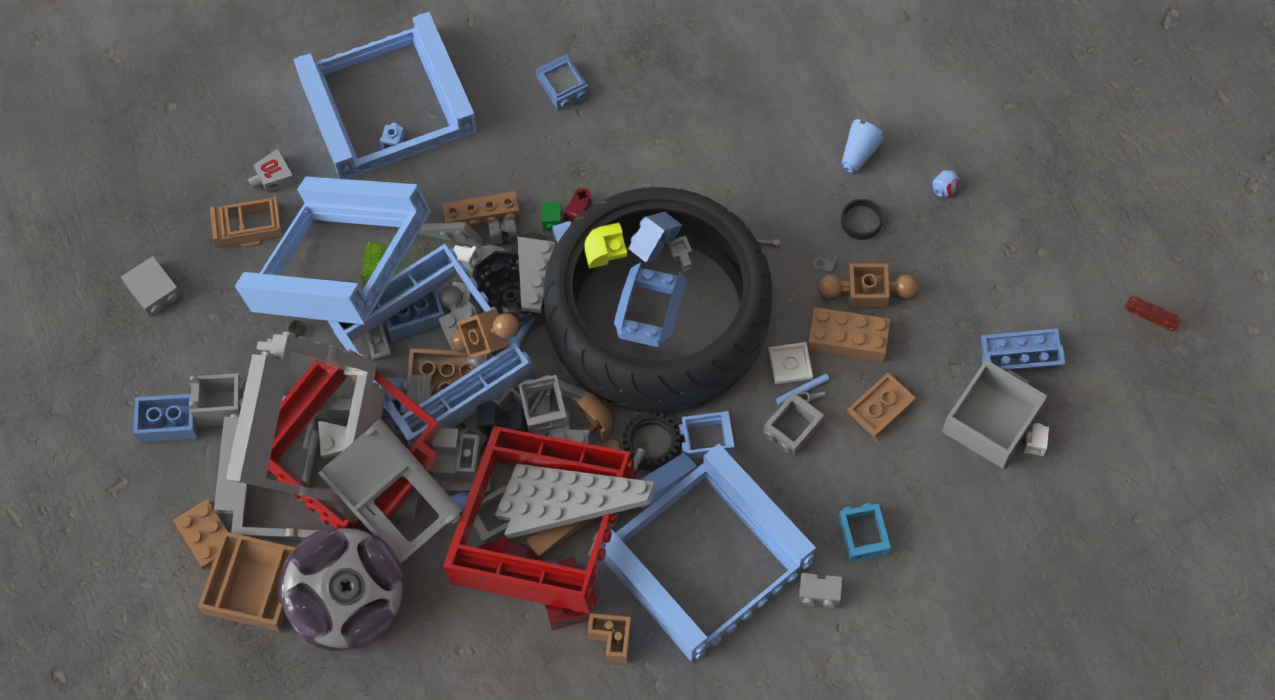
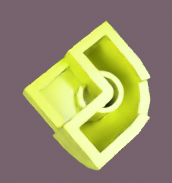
M619 222L593 229L587 236L585 254L589 269L608 265L609 260L627 257V250Z

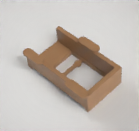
M276 196L268 199L210 207L212 235L217 248L240 244L241 247L259 245L261 243L260 240L283 237L280 204ZM258 211L271 212L272 225L244 230L242 214ZM239 215L240 231L231 232L229 217Z

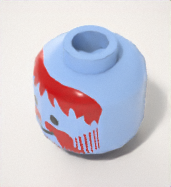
M952 170L942 171L932 182L934 193L939 197H951L960 187L959 176Z

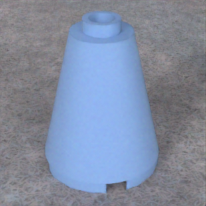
M859 119L854 120L851 125L842 159L843 168L850 173H853V171L857 172L886 138V135L882 136L883 131L869 122L861 124Z

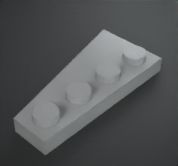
M518 237L521 308L523 311L541 313L544 301L546 268L555 248V242Z

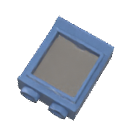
M568 54L536 69L537 80L557 111L567 108L572 103L578 100L581 101L589 96L588 84L585 83Z

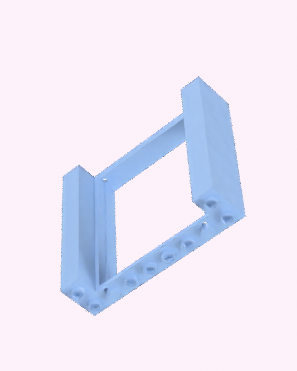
M430 12L413 17V29L393 36H387L384 39L370 42L367 45L353 48L344 53H338L333 57L314 63L310 53L293 59L299 79L340 179L353 178L477 133L474 112ZM414 44L449 126L357 158L324 75Z
M305 177L297 189L305 202L261 272H244L236 283L235 288L251 312L365 325L431 210L417 184ZM314 220L400 227L363 290H361L358 283L279 276Z
M444 244L392 277L365 325L328 321L343 347L346 350L351 349L359 354L352 343L354 340L457 275L460 276L484 312L495 308L489 307L487 304L489 300L484 292L479 293L477 290L478 284L474 278L467 276L468 270L462 262L459 263L455 251L452 248L448 249ZM515 336L507 339L509 343L508 348L419 406L443 425L441 428L452 429L477 413V406L500 398L504 393L515 388L518 383H522L524 380L532 377L531 369L533 366L530 363L531 359L525 351L523 353L518 348L520 344ZM386 394L384 407L411 447L428 425L411 410L401 416Z
M718 444L704 455L703 464L618 532L615 533L611 529L612 536L610 542L606 543V556L603 562L692 662L695 658L697 660L702 658L706 654V649L711 645L713 647L722 640L721 637L725 633H732L737 628V623L750 618L755 608H762L768 602L767 598L772 594L776 596L783 589L782 586L787 582H793L802 569L806 571L813 564L816 547L728 452ZM703 479L788 570L709 637L702 632L625 545L627 540Z

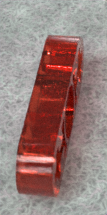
M1129 297L1125 305L1126 310L1170 331H1176L1181 322L1177 315L1138 297Z

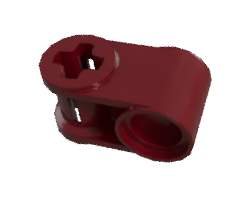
M579 188L575 191L565 209L563 216L565 220L574 222L577 217L591 207V194L588 189Z

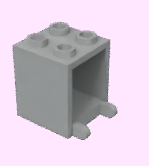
M239 373L190 376V413L199 427L223 426L224 417H230L231 414L240 415L245 381L241 379Z

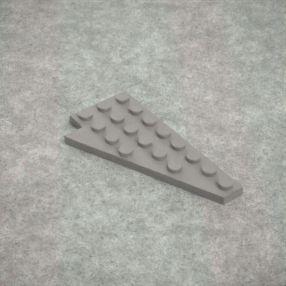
M516 464L495 516L497 519L510 521L504 535L507 538H514L648 505L652 501L657 485L650 481Z

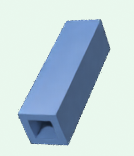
M682 453L641 479L654 482L657 485L651 503L663 496L697 468V465L685 453Z

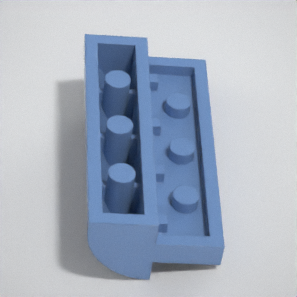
M1058 328L990 334L980 337L983 352L982 362L986 359L1005 371L1065 365L1063 345L1060 344Z

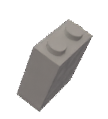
M153 256L121 276L127 288L149 317L159 313L162 308L174 303L181 296L178 288Z

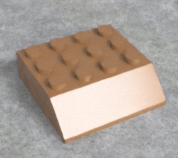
M224 531L198 608L205 615L281 632L286 616L283 608L287 599L283 593L284 576L288 564L294 558L295 551L298 548Z

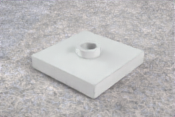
M806 342L768 347L775 385L813 379Z

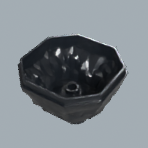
M495 250L474 266L472 277L478 284L477 290L479 293L484 292L489 300L487 304L490 308H496L499 315L503 313L512 314L518 320L519 325H523L538 314L536 312L523 311L521 308L518 252ZM470 292V303L480 314L484 313V310Z

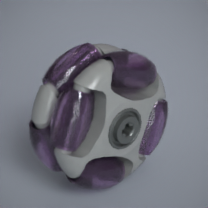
M332 526L311 534L289 554L279 576L278 599L279 603L283 604L288 620L297 632L304 637V641L329 651L358 649L381 638L395 623L396 619L394 616L397 614L402 600L403 582L400 579L404 577V572L393 549L378 535L372 537L371 534L357 529L334 528Z

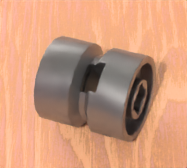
M514 217L504 218L502 222L499 220L488 221L492 245L502 244L504 240L513 242L518 239Z

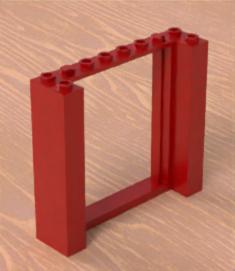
M494 426L443 565L451 584L590 614L592 607H595L597 602V595H595L593 584L600 575L599 565L605 559L606 543H609L611 540L612 525L616 524L617 513L603 515L586 571L469 547L466 544L496 462L512 466L522 464L636 479L637 471L634 469V460H632L630 452Z

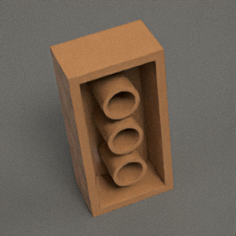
M814 307L808 351L883 363L886 354L890 319Z

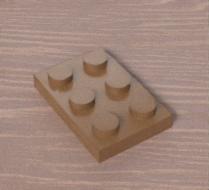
M887 372L847 409V413L876 438L915 402L916 397Z
M206 499L173 519V522L202 569L213 564L224 531L228 532L210 502Z

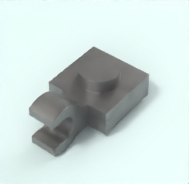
M686 236L668 241L667 246L673 260H680L684 272L691 271L692 263L689 256L693 254Z

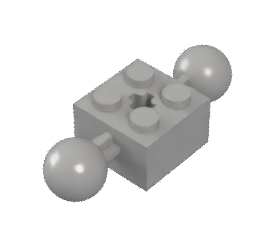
M448 285L441 289L439 300L444 308L450 309L451 313L438 319L451 350L456 351L452 347L451 336L459 329L457 322L480 313L471 303L461 307L463 301L462 291L457 286ZM487 353V361H488L489 359H491V357H490V355ZM483 356L472 359L468 357L467 363L471 364L475 369L482 365Z

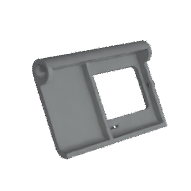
M381 419L374 423L318 473L400 564L445 524L449 522L453 524L461 517L459 514L462 511L460 507ZM401 476H405L439 514V518L413 541H408L374 503V500Z

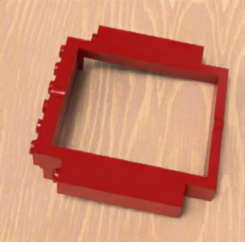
M314 362L282 401L267 469L268 474L271 475L273 473L277 477L276 481L313 489L280 459L349 376L344 375L345 370ZM376 370L374 380L428 425L409 451L429 473L442 456L430 447L428 443L443 425ZM401 476L374 500V503L391 520L416 488L405 476ZM292 494L297 499L302 498L306 502L304 505L312 512L317 511L320 514L319 518L327 525L329 523L335 527L334 531L339 528L358 530L363 524L356 515L352 520L347 519L328 501Z

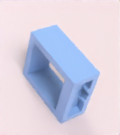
M729 412L682 417V424H679L680 436H684V442L681 443L682 452L687 454L691 460L703 459L704 455L714 447L692 450L688 428L721 424L725 445L722 447L729 455H733L735 447Z

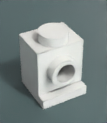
M455 245L453 248L459 263L462 262L468 271L473 272L474 266L480 260L479 257H482L477 247L473 246L471 249L468 246Z
M1039 423L1032 424L1031 431H1027L1026 434L1027 444L1024 448V453L1044 456L1047 450L1049 427Z

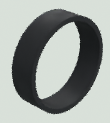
M856 199L849 202L844 207L841 217V225L844 232L857 240H867L876 236L881 229L883 221L880 207L867 199ZM865 206L876 212L880 223L871 232L859 233L847 226L844 215L853 207Z

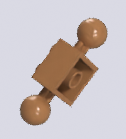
M849 264L848 281H841L836 275L828 274L823 276L818 283V290L825 298L831 299L837 297L841 292H849V308H887L889 292H896L899 297L908 299L917 293L919 287L917 280L908 274L899 276L896 281H889L888 264Z
M495 308L458 321L459 329L452 334L451 344L456 351L461 353L467 352L469 359L509 346L507 339L516 335L519 323L512 314L503 313L499 315Z

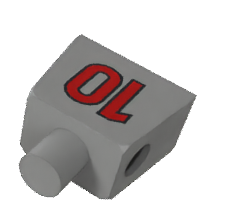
M278 149L255 163L254 169L257 175L248 179L252 189L263 185L267 193L296 184Z

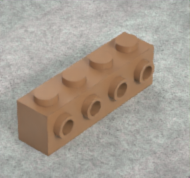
M515 191L442 203L445 223L466 222L471 228H477L482 225H489L488 221L499 220L502 222L504 218L514 217V221L520 219Z

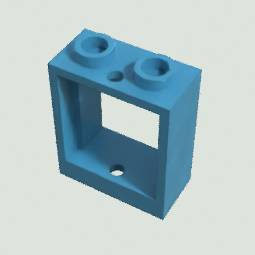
M866 503L859 508L847 507L840 511L838 519L850 563L889 555L891 546L879 504ZM874 514L882 542L855 548L847 519Z

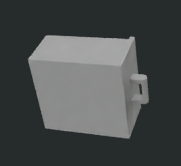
M985 359L947 416L942 432L1003 469L1040 413L1047 395L1028 385L1029 381L1011 370L1006 372Z

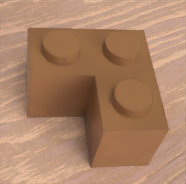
M590 613L587 632L588 640L607 642L606 662L627 664L631 617Z

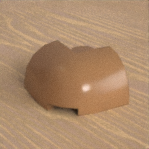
M589 393L577 401V410L591 423V431L605 443L612 436L614 429L612 414L608 407L594 393Z

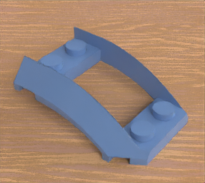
M641 262L630 269L614 321L620 339L660 347L666 339L672 338L678 312L688 284L687 279L680 271L678 276L644 269L641 268ZM635 287L671 294L663 328L626 319Z

